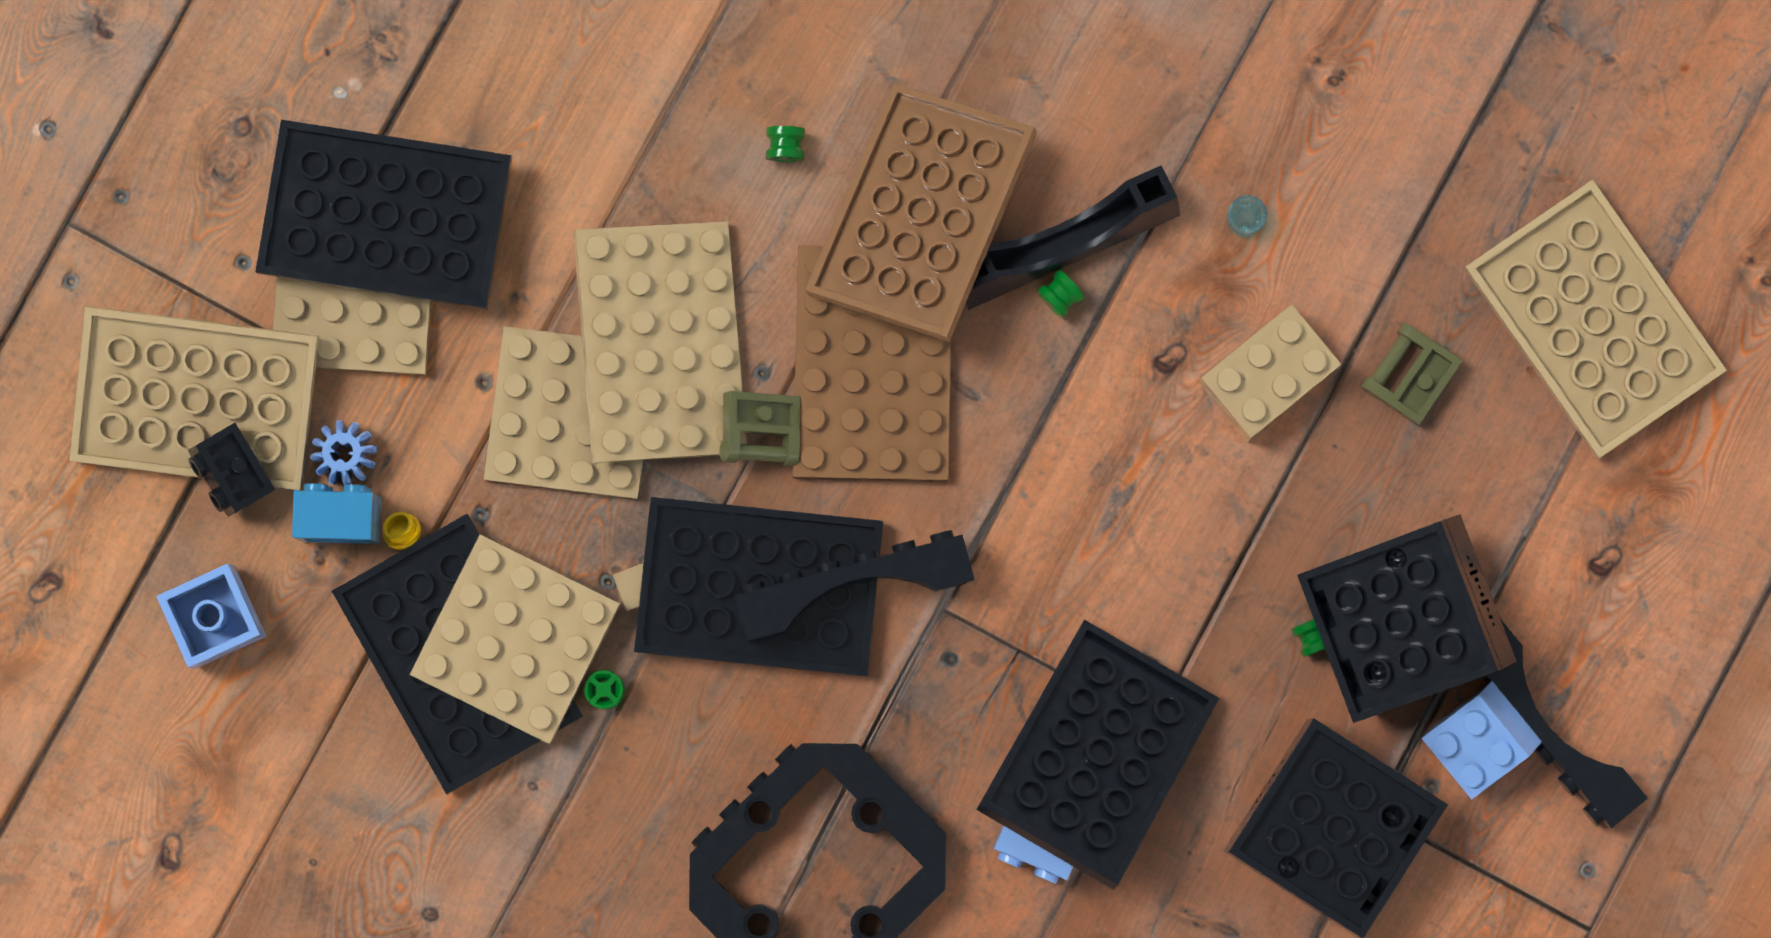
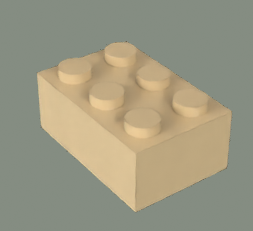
M1291 304L1201 377L1199 384L1248 442L1342 364Z

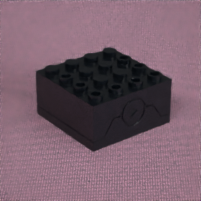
M1461 514L1297 575L1353 723L1489 675L1517 662Z
M1315 718L1307 719L1223 851L1352 935L1364 938L1448 804Z

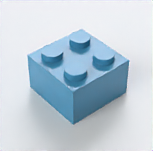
M304 484V491L294 490L292 538L301 542L380 544L382 498L372 493V488H367L366 485H344L343 492H335L333 487H328L327 484Z

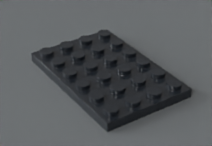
M281 120L255 272L260 275L488 310L513 157L501 153Z
M651 497L634 652L868 676L877 578L851 582L830 590L809 604L794 619L785 633L748 643L735 595L742 594L741 586L763 581L765 587L780 584L778 576L796 571H801L802 577L817 574L816 566L839 560L840 567L856 563L854 556L877 550L878 557H880L883 521Z
M469 514L463 515L332 590L334 597L446 794H450L542 741L410 675L480 535ZM574 699L558 731L583 717Z
M1084 619L976 810L1115 890L1219 698Z

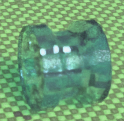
M1250 195L1240 196L1233 201L1227 211V225L1231 232L1237 236L1245 238L1254 236L1265 224L1267 211L1263 202L1257 197Z

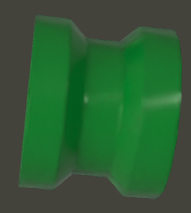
M795 126L767 127L766 136L770 139V148L766 151L767 160L776 162L804 161L805 152L801 149V140L805 137L804 128Z
M1061 270L1054 274V280L1049 285H1042L1037 290L1043 301L1061 319L1068 314L1070 306L1074 303L1080 304L1085 299L1084 294L1077 285Z
M1314 619L1291 628L1293 635L1298 637L1302 643L1300 651L1303 657L1325 649Z
M601 670L594 672L588 677L584 693L591 705L599 709L608 710L615 708L621 703L624 698L625 687L622 679L617 674Z

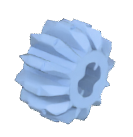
M342 420L336 421V434L329 427L324 426L321 430L328 439L323 442L320 439L314 438L312 441L313 445L322 448V452L311 454V460L315 462L324 461L316 469V473L322 476L331 470L328 483L332 485L338 482L341 474L344 485H352V473L359 480L364 481L367 477L360 468L365 465L368 468L374 469L376 466L375 462L366 459V455L377 453V447L373 445L363 446L371 439L372 434L366 431L357 436L360 425L356 422L350 425L347 433L346 426ZM340 445L346 448L352 446L353 452H349L352 458L348 462L342 459L336 460L335 455H340L336 451Z

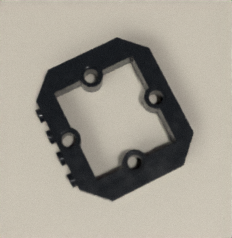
M802 743L797 749L790 744L775 759L779 766L769 776L763 771L747 786L752 793L741 804L734 799L719 814L724 821L712 831L707 826L691 842L696 848L690 853L689 910L716 938H774L779 928V918L775 910L765 904H755L746 909L714 875L757 832H764L773 828L779 821L780 810L825 766L857 799L851 811L852 821L856 827L868 833L878 832L885 827L923 866L881 908L870 904L857 909L851 919L850 926L853 934L851 938H897L945 890L946 833L858 744ZM757 801H763L771 808V817L764 824L755 823L749 815L750 807ZM875 802L881 807L883 814L878 823L869 825L861 820L859 812L863 804ZM754 913H764L769 918L770 929L767 933L757 935L749 929L748 921ZM868 913L877 915L882 924L881 930L872 936L865 935L859 929L860 918Z

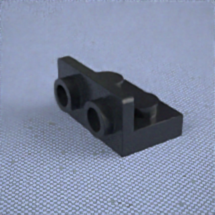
M236 423L229 425L188 449L191 456L188 459L190 467L198 478L204 477L211 489L208 493L211 502L219 512L224 511L228 517L275 490Z

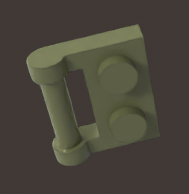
M1403 323L1397 331L1399 337L1372 377H1366L1360 387L1369 395L1379 399L1418 426L1463 360L1411 325ZM1411 345H1416L1422 349L1421 353L1395 391L1391 392L1384 385Z
M738 391L723 393V441L719 451L722 462L736 463L738 459L780 462L782 466L787 467L797 465L800 457V396ZM740 433L783 436L782 446L740 444Z

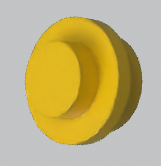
M406 512L391 514L383 524V538L387 545L393 549L400 550L410 547L418 540L421 534V524L418 519Z

